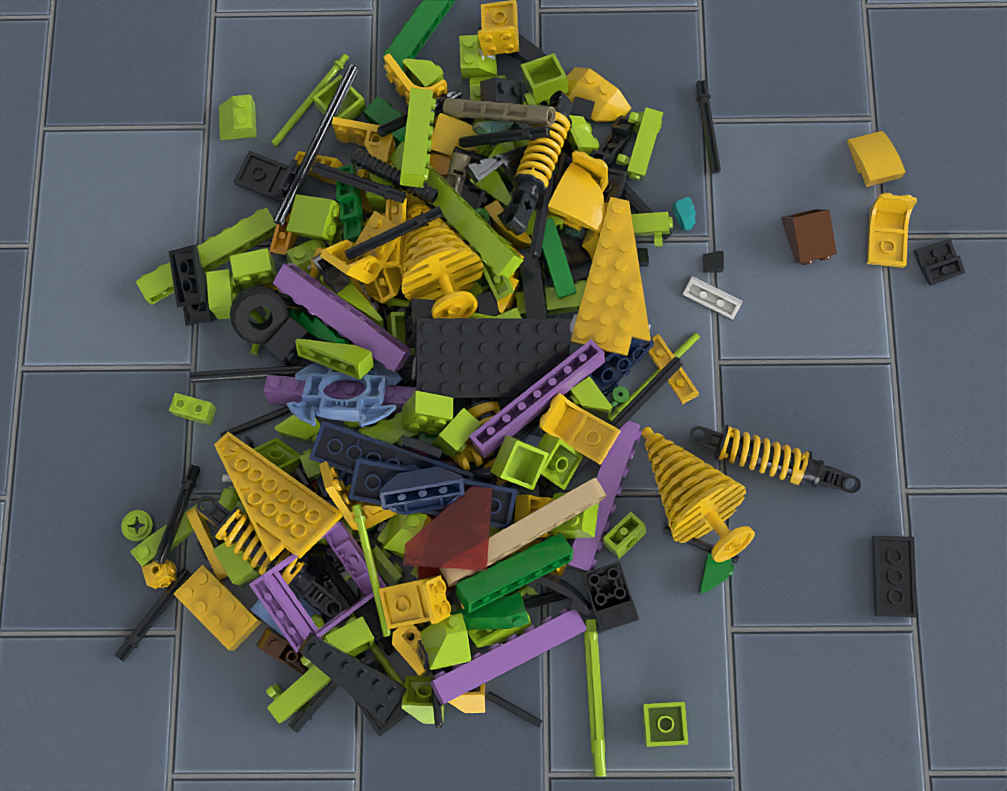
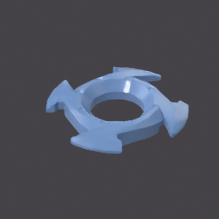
M373 360V370H370L360 380L321 364L313 363L295 374L296 380L306 381L302 402L297 403L293 401L286 404L293 415L313 426L316 425L315 416L317 415L327 419L359 422V426L362 427L387 417L396 409V405H381L384 400L386 387L391 384L395 386L401 381V377L396 371L393 372L385 369L383 364L377 360ZM341 381H355L366 386L365 391L361 395L351 399H334L323 393L327 385Z

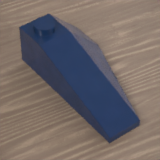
M652 337L650 341L632 338L628 356L604 351L605 363L586 378L590 376L604 396L608 395L614 388L618 387V382L621 378L631 372L629 369L635 362H639L653 347Z

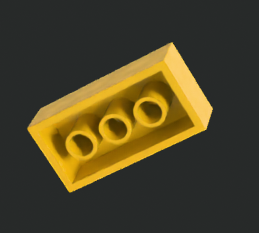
M202 565L174 593L228 650L234 651L262 623L255 613L222 580H219L216 574L207 566Z

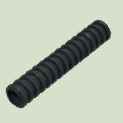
M360 148L353 152L351 157L352 164H356V166L361 167L363 170L366 169L367 172H371V174L379 178L381 177L384 181L387 180L388 183L392 182V185H397L399 189L402 188L404 191L407 190V193H412L413 196H417L418 199H422L424 202L427 201L430 205L437 199L438 189H433L432 186L428 187L427 183L423 184V188L400 185V169L392 168V165H387L385 161L382 162L381 159H377L375 156L372 157L371 154H367L366 151H362Z

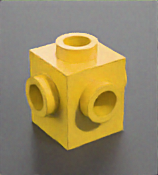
M167 559L165 564H158L153 560L152 563L142 567L147 586L154 589L167 587L177 579L175 574L177 572L176 566Z

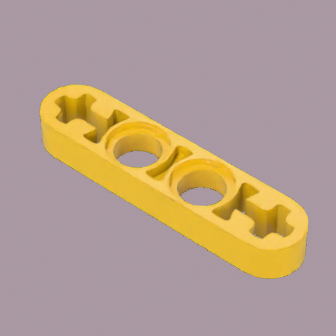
M197 507L187 511L188 519L217 578L222 580L228 577L213 551L216 545L204 517L198 513Z

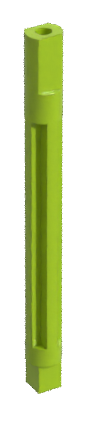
M596 619L584 620L587 628L584 632L590 740L594 776L599 777L606 776L598 633L596 631Z

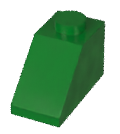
M710 553L706 555L698 594L703 595L727 580L729 576H732L734 565L731 564V558L723 562H716Z

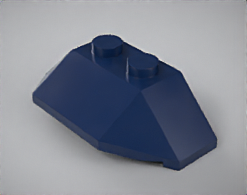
M439 466L398 473L379 490L382 509H389L402 515L443 509L455 502L459 497L465 495L463 477Z

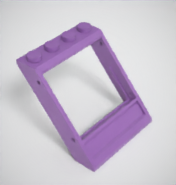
M341 520L323 537L364 594L363 598L347 610H343L318 629L278 572L298 558L293 553L249 584L295 652H298L299 647L310 632L321 637L374 597L364 553ZM377 573L380 588L387 587Z

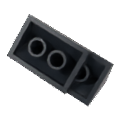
M191 245L168 251L177 307H183L185 325L215 322L214 314L209 309L207 283L198 246Z

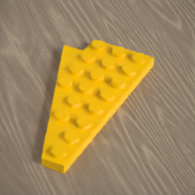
M610 197L571 337V343L583 346L592 339L604 351L628 356L632 338L650 341L651 337L630 203L628 200Z
M227 432L214 444L270 561L284 548L300 559L343 517L340 510L230 432Z

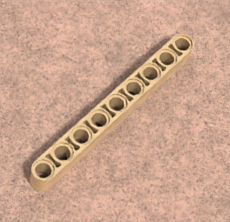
M597 478L591 479L446 562L439 570L448 586H454L460 580L474 575L599 503L607 495Z

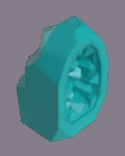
M685 197L676 201L672 206V210L681 228L684 231L692 230L693 225L696 223V212L690 197Z

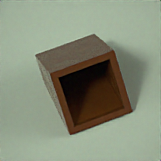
M813 209L781 217L795 262L808 265L812 264L815 259L820 258V261L829 260L832 255L837 254L829 210Z

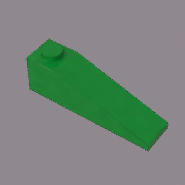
M521 592L496 599L469 614L465 609L450 613V615L462 613L467 630L511 629L530 623Z

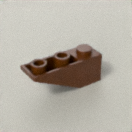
M269 628L265 629L256 646L263 652L304 675L309 669L300 660L303 655L299 651L295 652L286 638Z

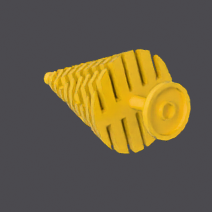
M407 193L406 221L420 215L421 211L425 213L432 209L422 199H418L412 193ZM441 218L429 222V226L424 225L406 233L402 266L403 295L405 294L408 300H435L431 310L433 318H469L478 306L476 297L467 291L477 284L474 281L482 276L483 270L481 268L484 266L479 256Z
M645 427L641 435L646 439L644 443L645 449L649 451L648 459L652 462L651 468L653 473H655V482L658 484L657 488L661 495V501L674 541L686 543L693 537L698 539L715 530L721 539L712 549L711 556L714 561L723 562L740 553L752 541L755 532L749 526H741L730 531L724 521L737 510L735 508L744 500V495L746 494L745 487L718 469L715 470L708 463H704L703 460L684 450L681 446L675 445L673 441L665 439V436L662 434H654L650 427Z

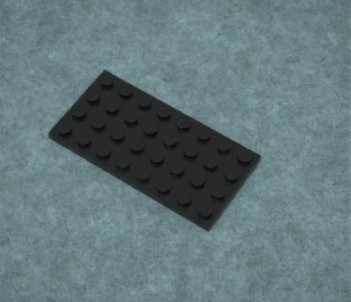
M416 318L415 391L452 398L519 397L570 356V319Z

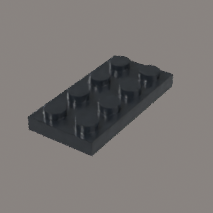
M872 536L875 616L918 617L914 537Z

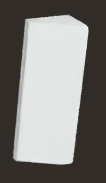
M693 276L682 294L732 320L743 302Z

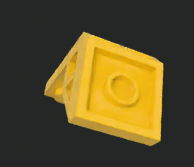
M333 117L332 127L337 140L342 143L352 142L359 146H365L368 154H371L372 157L375 156L377 159H381L382 162L385 161L387 164L393 165V162L389 159L396 150L392 133L385 137H380L377 133V128L380 125Z
M374 211L355 243L346 239L323 249L320 257L345 274L365 284H369L377 278L401 236L352 260L347 259L345 250L398 225Z
M327 461L319 464L326 491L353 530H358L357 524L353 520L355 517L353 505H361L362 513L366 517V520H364L366 529L398 514L389 509H382V505L348 499L351 485L346 487L343 480L339 481L336 469L330 467Z
M427 622L398 627L393 632L392 645L419 676H423L427 671L423 668L416 653L417 641H422L421 631L417 626H424ZM414 634V639L410 641L409 637Z

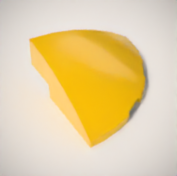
M571 163L548 204L549 211L565 217L569 222L601 233L606 215L603 193L587 171Z

